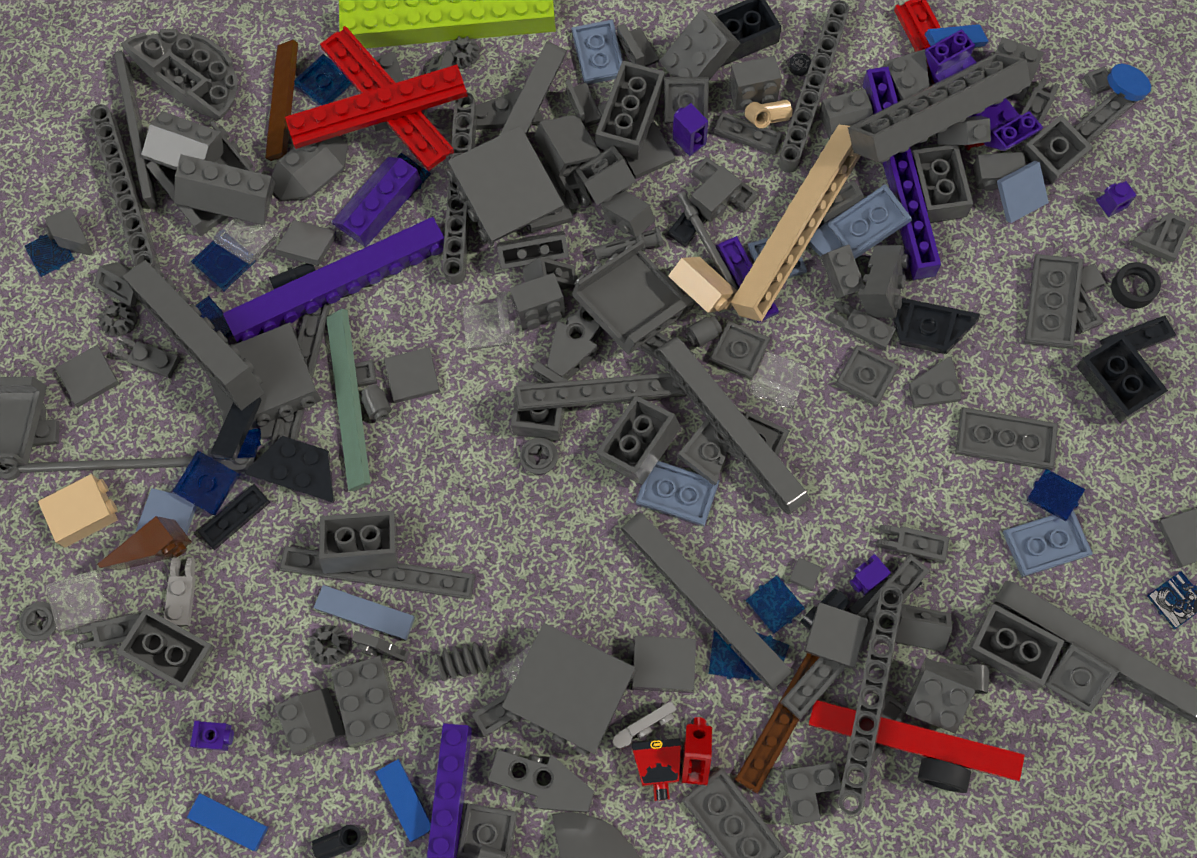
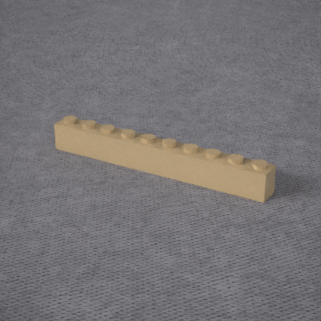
M837 126L794 199L789 204L785 214L778 222L771 237L767 240L760 255L756 258L749 273L745 276L740 288L733 296L730 303L739 316L762 322L861 155L853 152L848 131L850 126Z

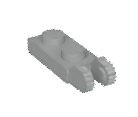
M173 558L171 560V576L168 579L164 618L179 627H190L196 581V578H194L196 565L194 558H188L186 561V576H179L180 559Z
M668 702L620 731L618 735L616 734L612 742L615 749L622 750L625 747L627 748L631 745L632 738L635 736L641 739L652 732L650 727L660 723L663 726L673 720V713L677 710L673 702Z

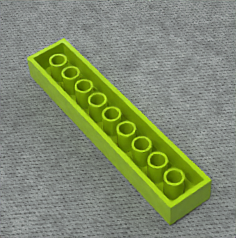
M339 0V32L346 26L365 48L456 40L458 36L460 38L468 36L469 39L556 32L553 0Z

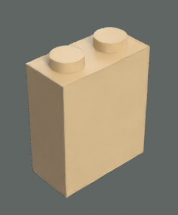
M701 257L681 258L668 275L708 313L719 312L725 309L729 310L732 307L730 302L737 290Z
M90 474L38 501L57 544L66 548L118 521L115 514L118 509L113 500L108 499L106 492L109 489L103 479L99 480Z

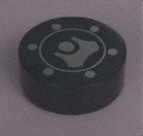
M802 53L793 55L789 61L790 72L796 76L806 75L811 64L810 58Z

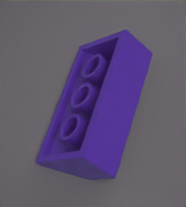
M387 157L331 223L358 243L367 247L422 183L418 170L401 158Z

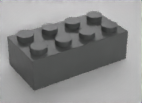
M622 61L595 134L598 149L606 151L614 146L620 155L639 159L664 89V71Z

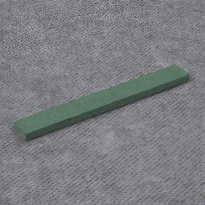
M341 308L326 317L348 491H357L370 485L371 482L348 310Z

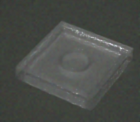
M233 218L213 238L216 244L251 264L279 237V231L266 223L261 225Z
M96 570L45 585L59 633L109 617Z

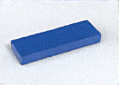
M980 24L928 29L924 34L930 46L961 29L975 44V47H983L989 42Z
M397 759L376 771L409 841L413 842L429 833L431 821L401 761Z
M199 793L187 816L188 819L256 852L269 828Z

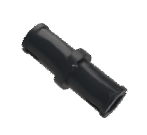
M308 263L293 269L289 267L287 268L288 271L270 276L269 280L273 289H276L315 271V267Z

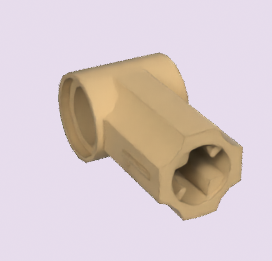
M788 100L765 104L752 102L745 109V117L756 127L765 128L770 123L790 120L793 109Z

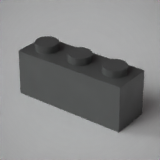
M564 230L497 243L501 269L528 265L539 257L550 260L569 257Z

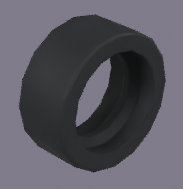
M1140 262L1128 263L1123 266L1111 283L1112 295L1117 302L1131 309H1139L1149 305L1158 295L1161 288L1160 276L1155 269ZM1133 274L1143 278L1149 287L1147 295L1136 296L1128 292L1123 284L1124 277Z
M922 758L918 780L943 790L967 793L971 771L943 760Z

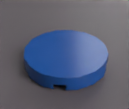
M1117 64L1108 74L1109 86L1115 93L1126 95L1124 98L1127 100L1141 101L1151 91V84L1146 75L1131 65Z

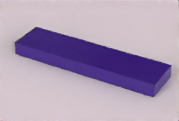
M735 236L717 244L716 249L739 289L753 264L739 239ZM774 302L763 320L779 313Z

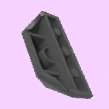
M337 136L295 149L294 147L278 160L271 176L275 181L273 193L281 201L312 197L345 169L348 144Z

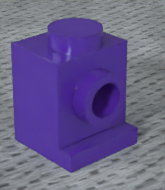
M1127 181L1118 184L1114 183L1104 190L1105 194L1096 198V201L1109 218L1128 208L1137 195Z
M873 554L867 561L869 565L864 562L855 569L856 575L849 581L853 589L858 593L862 592L864 596L891 574L876 554Z
M194 721L190 747L228 751V746L232 744L234 738V731L231 730L232 725ZM211 731H214L215 737L209 740Z

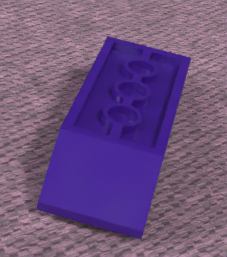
M962 29L925 50L929 69L935 84L977 63L971 56L975 44ZM1006 98L999 104L985 108L981 113L969 116L990 118L991 141L983 143L987 147L1003 151L1012 148L1043 129V126L1030 111L1020 116Z

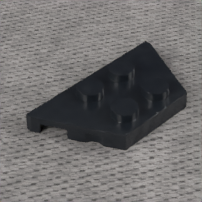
M902 298L901 308L897 310L896 318H893L900 345L947 354L979 321L980 314Z
M281 436L245 471V474L331 503L335 501L328 450Z

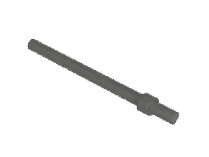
M685 191L679 193L677 197L685 209L684 214L688 221L691 220L719 274L738 291L737 285L699 218L700 213L695 205H692Z

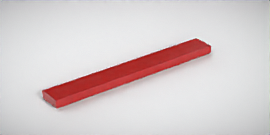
M817 700L813 704L809 726L851 737L856 710ZM881 717L876 744L927 758L943 760L964 768L1020 782L1025 754ZM863 719L859 727L864 731H870L874 727V722L871 719Z

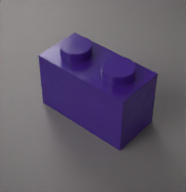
M692 103L685 108H679L675 112L673 119V140L690 157L706 145L708 120Z

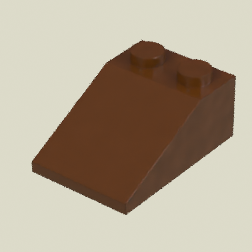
M155 516L97 565L105 569L123 570L173 557L177 558L187 551L186 547L192 541L176 520Z

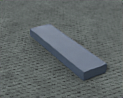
M325 585L322 586L314 605L315 610L405 641L415 620L413 615Z

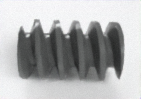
M485 640L482 643L481 649L474 642L470 651L466 644H463L462 652L460 653L456 646H453L452 654L450 655L446 648H443L442 656H439L437 653L438 669L442 681L447 680L448 673L452 679H456L458 671L462 677H466L468 669L472 675L477 674L478 667L483 674L487 672L488 665L492 669L489 648Z

